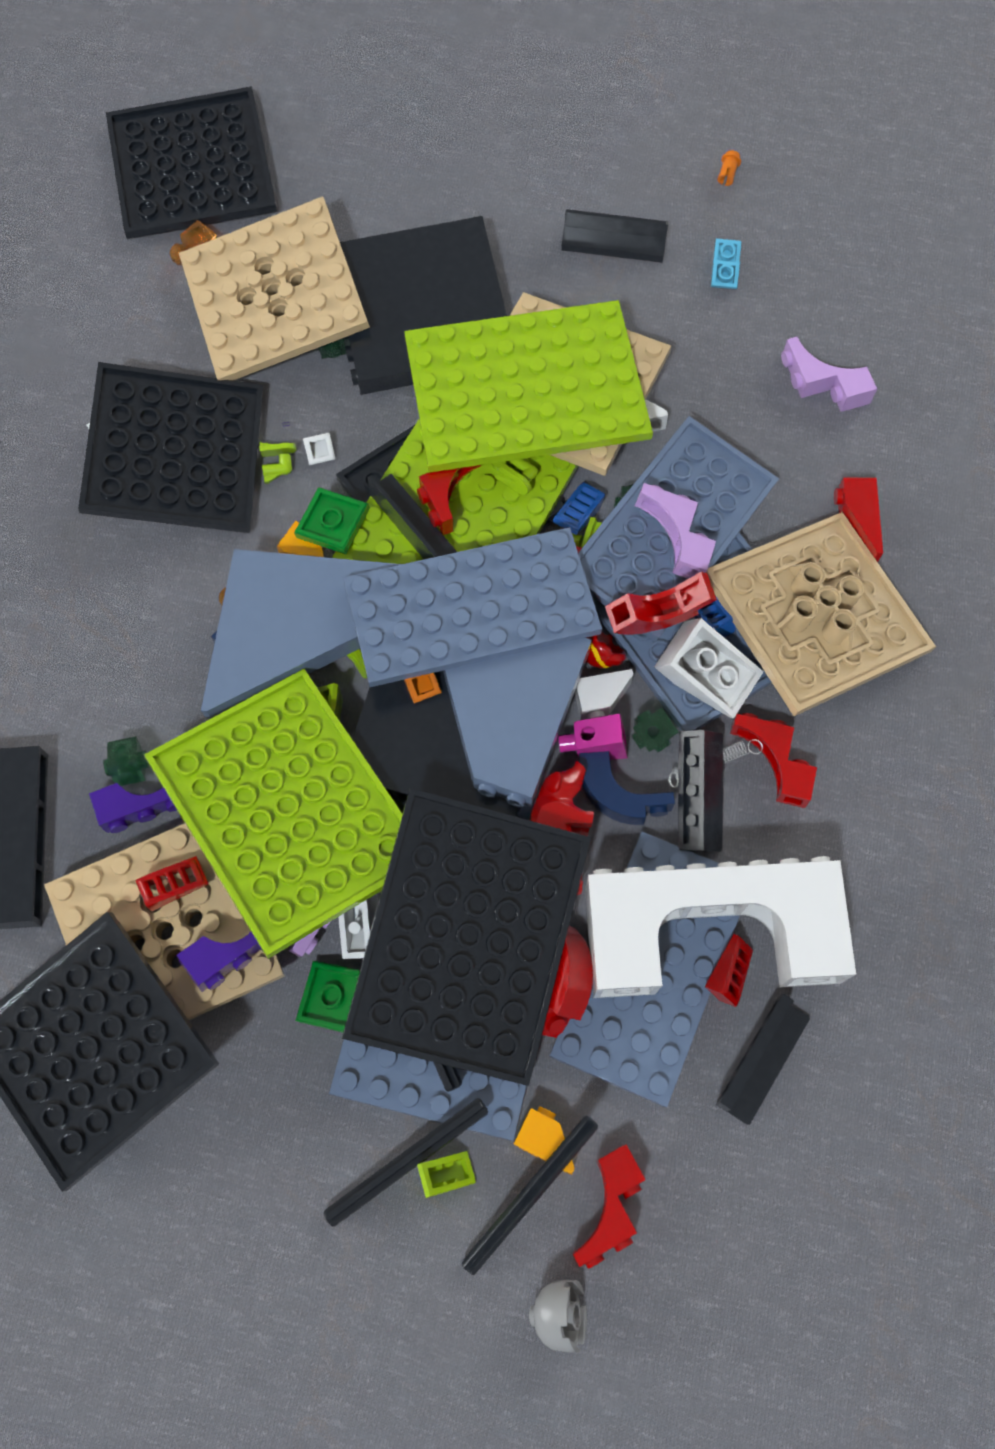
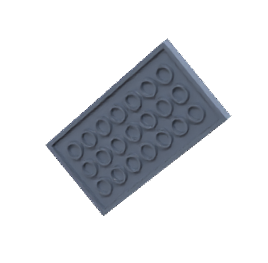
M688 416L579 551V558L592 597L604 606H607L627 593L640 596L657 594L687 580V578L673 573L674 549L664 527L648 512L635 506L644 483L657 485L665 491L676 495H685L690 500L698 502L689 531L704 534L709 539L716 541L708 566L710 568L716 564L775 486L779 478ZM666 628L643 634L656 642Z
M570 527L343 577L370 687L595 636L602 632L599 617Z
M641 832L627 868L642 867L643 871H656L655 868L658 866L672 865L675 870L687 869L688 865L698 863L705 864L706 868L718 867L719 863L688 850H679V847ZM740 915L683 918L664 923L658 931L662 987L655 995L593 998L592 988L581 1020L570 1019L564 1031L558 1035L549 1057L667 1108L710 996V992L705 988V985L732 938Z

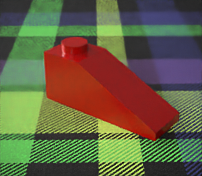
M843 477L839 488H835L834 504L838 505L839 513L843 512L878 562L883 554L877 478Z

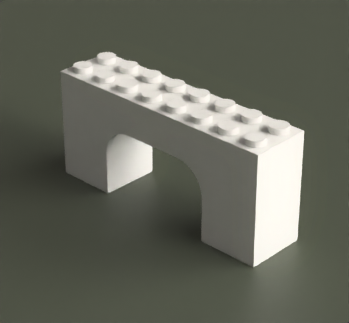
M827 856L815 857L811 859V862L799 863L797 858L780 860V864H768L767 860H755L749 862L748 866H737L736 862L719 863L718 867L706 868L705 864L698 863L688 865L687 869L675 870L672 865L656 867V871H643L642 867H631L624 869L625 873H612L611 869L594 870L593 874L588 875L585 885L589 950L593 968V998L655 995L662 987L658 945L659 928L668 921L683 918L746 915L761 921L773 937L779 987L841 984L856 975L840 860L830 861V857Z

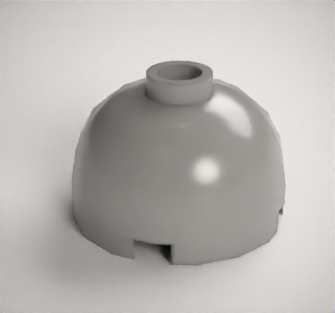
M559 1280L546 1285L537 1295L535 1305L530 1307L529 1320L531 1326L535 1327L536 1334L541 1342L552 1350L565 1353H579L581 1350L577 1345H584L587 1329L586 1306L580 1307L578 1295H584V1290L577 1280Z

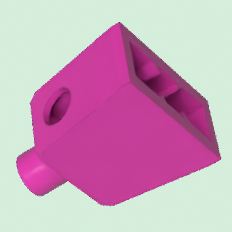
M620 714L575 721L574 733L558 736L560 752L577 751L579 756V753L609 751L610 760L628 759L626 734Z

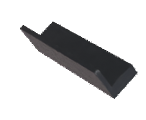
M567 209L565 212L561 250L662 263L668 222Z
M392 474L379 482L372 475L368 477L369 494L423 559L457 552L437 527H433L427 515Z
M708 730L679 731V850L722 852V733Z
M785 994L776 999L716 1103L718 1107L746 1125L751 1124L810 1020L809 1016L792 1006L794 1000Z

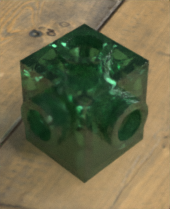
M660 707L653 713L648 709L634 718L636 724L632 728L635 733L631 736L640 750L646 747L649 752L655 749L658 753L671 744L669 739L679 732L663 708ZM651 726L658 728V732L654 736L647 733Z
M137 736L107 742V759L103 760L106 776H111L114 783H118L120 786L146 781L145 769L149 768V763L144 755L146 751L142 750Z

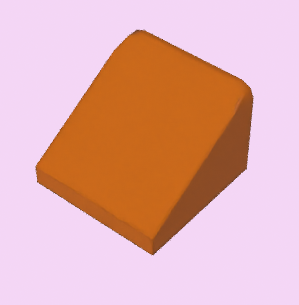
M434 673L404 679L413 703L442 693Z

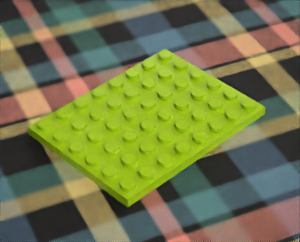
M619 300L404 331L429 473L652 439L653 430Z
M418 419L381 480L392 474L429 518L428 512L430 509L427 504L423 505L417 494V489L420 488L419 476L429 472L420 420ZM551 455L528 458L530 463L538 469V474L530 482L531 490L526 495H521L495 478V474L499 471L500 465L503 462L518 473H522L510 465V461L481 465V467L474 469L463 477L453 490L449 501V508L453 517V532L444 535V537L457 552L539 534L578 466ZM371 496L366 502L369 504L370 509L347 554L336 551L332 558L394 564H406L424 560Z
M305 669L144 754L153 772L268 959L382 891L402 812Z

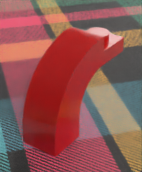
M700 572L679 585L657 594L640 596L627 593L605 606L614 633L634 635L649 633L684 622L698 615L699 609L717 599L708 574Z
M572 926L568 927L542 1031L544 1036L557 1038L564 1031L570 1019L580 1021L590 998L593 982L592 958L586 941L577 929Z

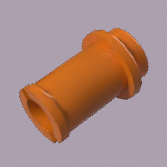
M729 150L722 156L721 161L723 164L717 178L721 185H723L725 176H727L725 186L732 185L736 169L741 165L740 154L734 150Z

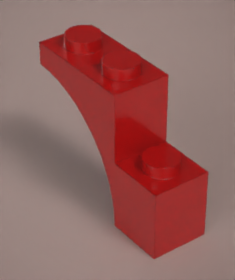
M481 465L428 472L419 476L420 488L417 489L418 497L423 505H428L430 521L434 528L439 527L443 536L453 532V517L449 508V501L453 490L463 477L474 469L481 467Z
M751 713L736 714L732 722L730 734L739 736L748 742L752 739H757L762 743L763 749L758 741L753 740L750 742L763 753L772 767L777 785L776 802L806 808L812 798L817 767L811 766L809 762L801 759L788 760L795 727L787 726V723L781 720L766 721L758 719V716Z
M627 1144L596 1161L603 1178L604 1205L596 1229L590 1238L572 1253L579 1267L585 1264L587 1269H590L605 1260L604 1252L613 1247L616 1252H619L634 1243L631 1237L637 1234L618 1196L623 1194L624 1198L627 1199L641 1191L642 1188L639 1184L646 1179Z

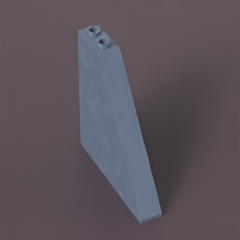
M234 549L201 712L209 720L302 669H305L307 674H310L360 649L343 577L402 564Z
M576 639L443 670L472 783L479 793L487 797H495L496 795L505 798L509 804L516 807H524L525 805L531 808L588 658L591 646L590 639Z

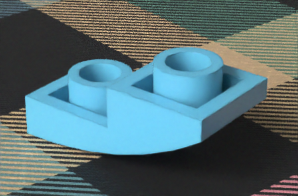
M716 238L711 287L737 290L742 241Z

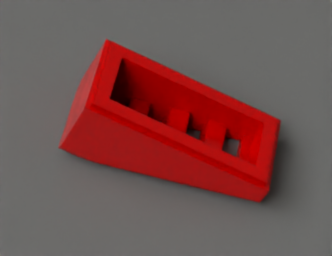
M197 856L135 880L146 907L151 911L209 885ZM186 869H192L197 881L190 882ZM180 874L184 886H178L174 875ZM163 880H168L171 891L166 892ZM153 885H156L159 895L155 897L150 888Z
M733 934L705 985V988L719 1001L737 1007L753 953V949L739 935Z

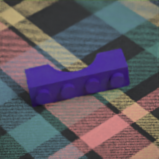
M118 783L89 793L98 824L106 833H119L126 830L130 824L138 821L141 823L151 821L156 818L157 814L164 811H177L163 787L152 794L135 795L127 792Z
M252 932L244 938L231 943H219L203 936L177 954V957L199 990L203 992L207 988L213 990L225 981L224 976L233 969L239 971L246 967L252 961L251 956L262 949Z

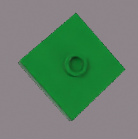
M318 487L294 534L298 539L347 554L370 509L369 504Z
M313 961L295 1021L343 1033L360 970Z

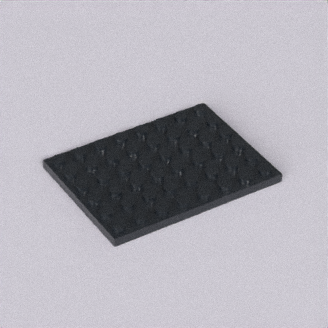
M409 788L342 1039L529 1086L591 837Z

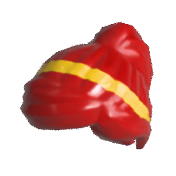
M601 632L599 635L586 637L591 640L590 652L586 663L598 668L619 666L626 659V652L621 647L613 644L611 634L605 635Z

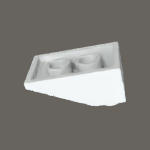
M702 618L684 621L654 666L675 685L730 718L736 716L764 672Z

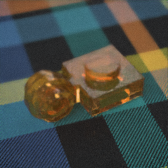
M197 220L180 234L183 244L177 243L172 246L170 250L172 261L177 265H182L179 256L180 252L216 239V233Z

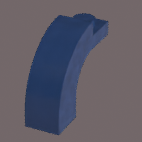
M609 751L579 753L578 762L586 770L582 783L583 790L590 802L607 817L624 824L644 825L646 813H650L652 817H661L672 811L675 805L674 792L634 794L620 787L611 772Z

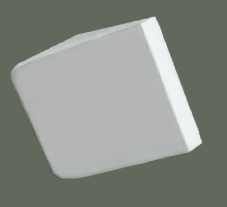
M330 433L303 438L309 465L336 459Z

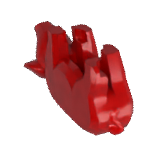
M576 761L569 770L553 772L545 778L531 811L530 821L588 836L589 828L592 827L594 811H584L576 807L572 801L580 791L586 772L580 762ZM581 876V880H580V884H579L577 896L582 893V887H583L582 876Z

